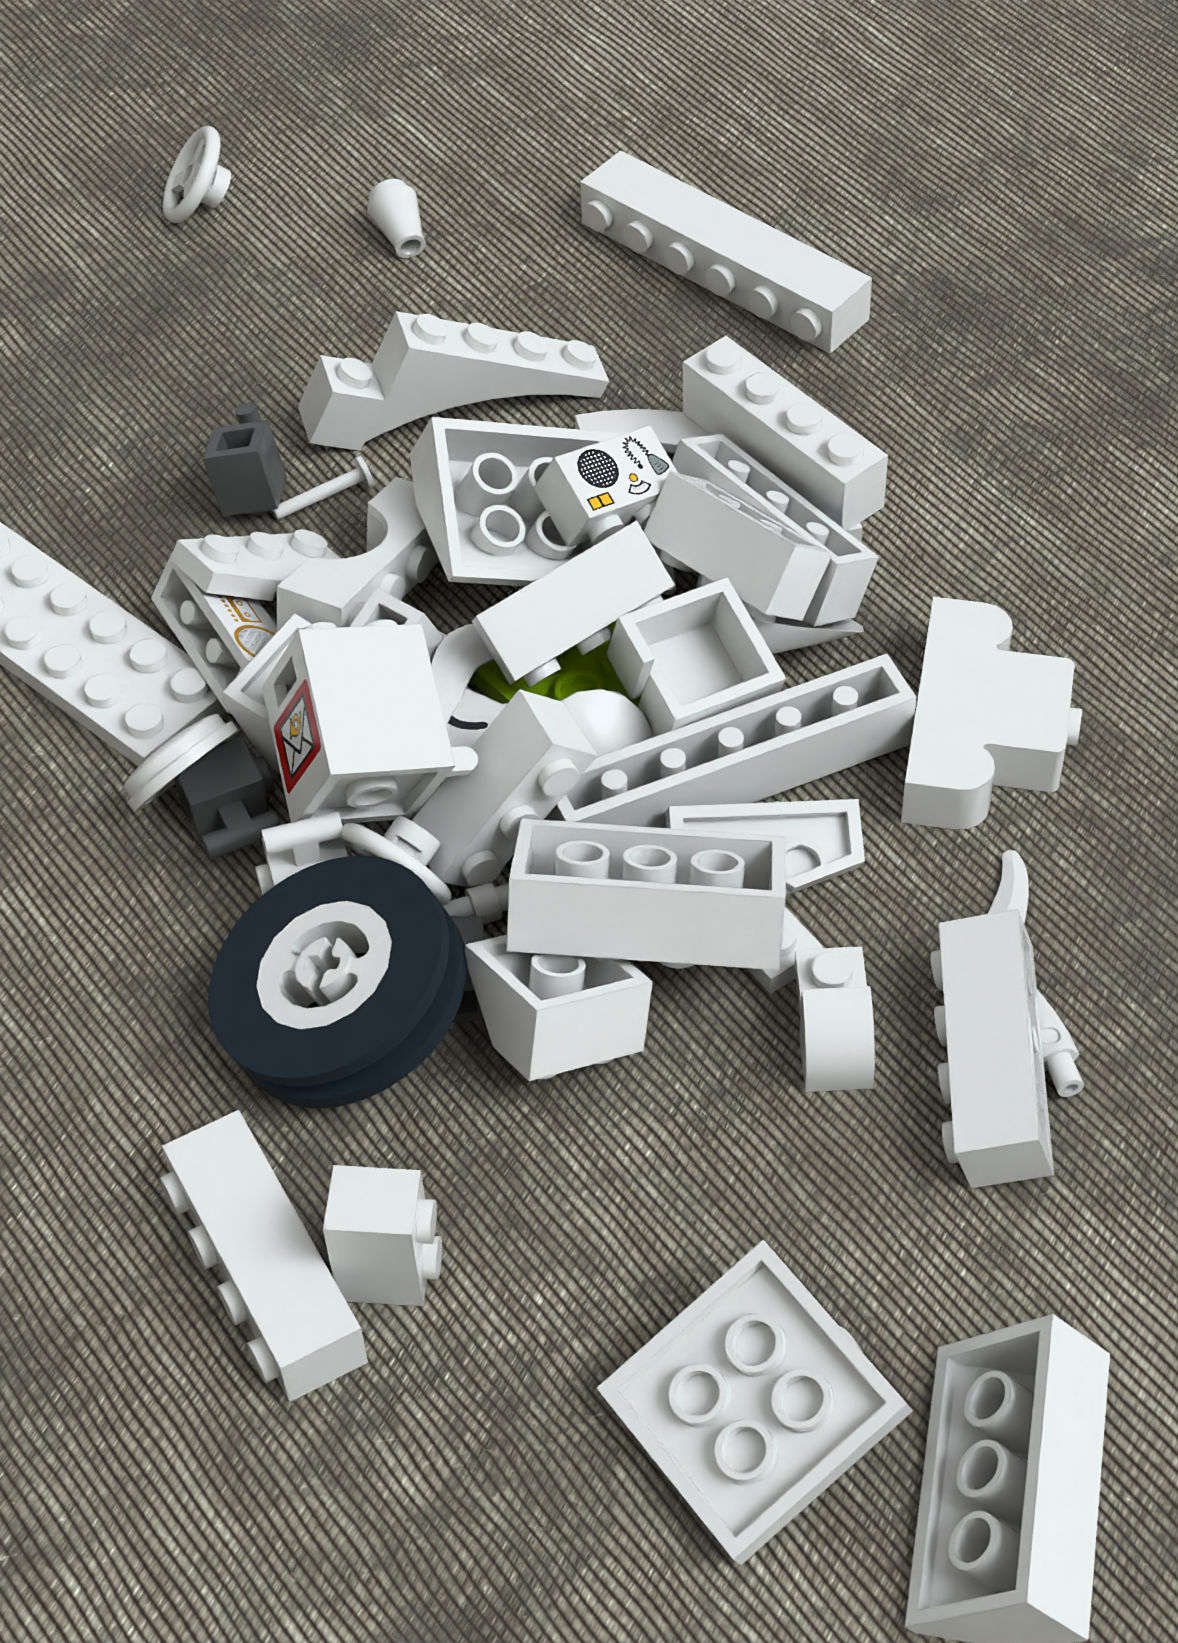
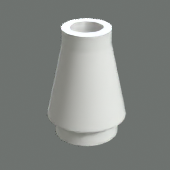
M388 179L378 183L369 193L367 207L369 216L394 246L398 256L410 258L418 255L425 248L426 241L422 234L416 192L399 179Z

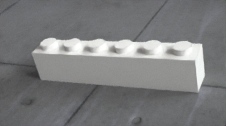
M619 151L580 181L582 224L829 354L869 320L872 277L623 151Z
M884 654L599 756L580 776L577 784L563 796L544 820L666 828L665 812L669 806L754 803L911 745L917 697L889 655Z

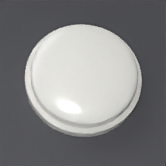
M218 714L205 717L186 728L155 751L129 776L123 786L124 790L131 797L126 803L134 813L144 808L176 784L175 777L222 742L231 740L239 733V729L232 721L225 723Z

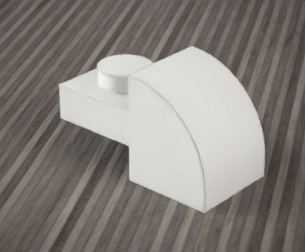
M862 946L795 950L794 966L800 1014L799 1037L805 1092L873 1089L875 1070L871 987L867 986Z

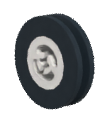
M347 856L320 862L296 872L268 890L243 914L230 931L216 958L211 974L208 992L211 1025L223 1049L262 1090L272 1097L288 1104L307 1108H329L355 1103L386 1090L407 1076L429 1056L446 1034L456 1016L465 989L467 976V959L464 953L465 944L454 920L438 902L435 895L419 876L405 866L388 859L372 856ZM366 952V954L363 957L358 958L356 956V954ZM313 1002H316L320 1006L314 1008H307Z

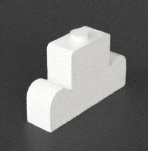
M933 597L905 778L901 823L948 829H969L979 825L986 818L990 808L993 785L1044 792H1054L1059 788L1066 745L1077 746L1081 725L1082 709L1070 707L1074 662L1063 657L1010 651L1013 630L1012 620L1004 610L996 605Z

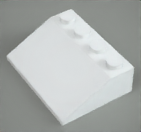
M431 417L410 452L416 506L448 581L527 586L593 547L592 541L588 540L568 548L533 487L554 457L625 433ZM651 544L659 557L662 550ZM661 560L675 586L662 595H673L677 590L673 566Z

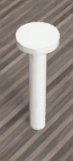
M361 456L354 458L356 469L280 503L278 509L272 510L276 519H282L360 482H363L367 489L373 488L374 481Z

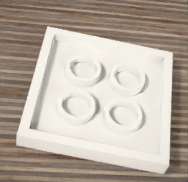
M764 1240L756 1245L597 1387V1390L732 1559L740 1565L748 1560L913 1411Z

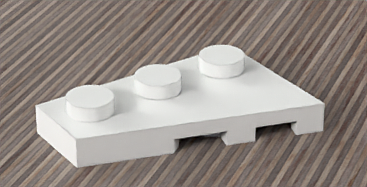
M296 530L294 533L288 534L253 532L250 536L224 537L211 534L205 538L177 540L170 561L206 593L272 601L276 595L277 586L307 558H341L327 547V541L322 536L308 530Z
M859 799L669 806L665 812L666 828L785 836L786 896L857 869L865 862Z

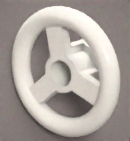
M204 126L194 132L183 146L172 167L163 196V213L165 218L171 223L176 224L186 220L195 211L200 202L211 208L217 207L227 192L231 172L217 164L221 141L220 135L214 127ZM184 190L183 200L178 204L180 192Z
M401 815L396 817L383 837L356 823H347L342 826L341 840L356 856L379 857L405 866L424 881L442 906L449 903L451 892L448 886L426 867L441 843L425 829Z

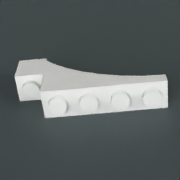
M396 311L372 363H366L355 358L341 359L320 355L300 400L298 409L309 443L361 451L365 442L418 418L453 407L490 399L524 395H574L601 398L609 383V379L595 347L582 341H563L540 337L535 333L527 331L517 333L490 328L481 323L466 324L439 319L430 314L415 315Z

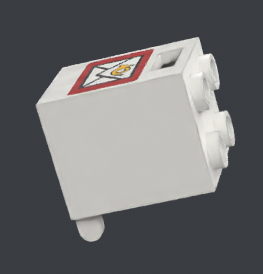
M387 619L373 621L361 627L337 628L335 624L330 622L310 624L302 629H298L262 686L291 822L337 811L339 812L342 824L395 820L398 815L412 819L446 777L469 775L478 765V755L472 748L467 746H450L422 624L397 625L395 621Z

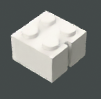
M728 577L619 616L606 653L630 699L641 696L638 708L643 711L653 732V737L781 691L786 680L785 675Z

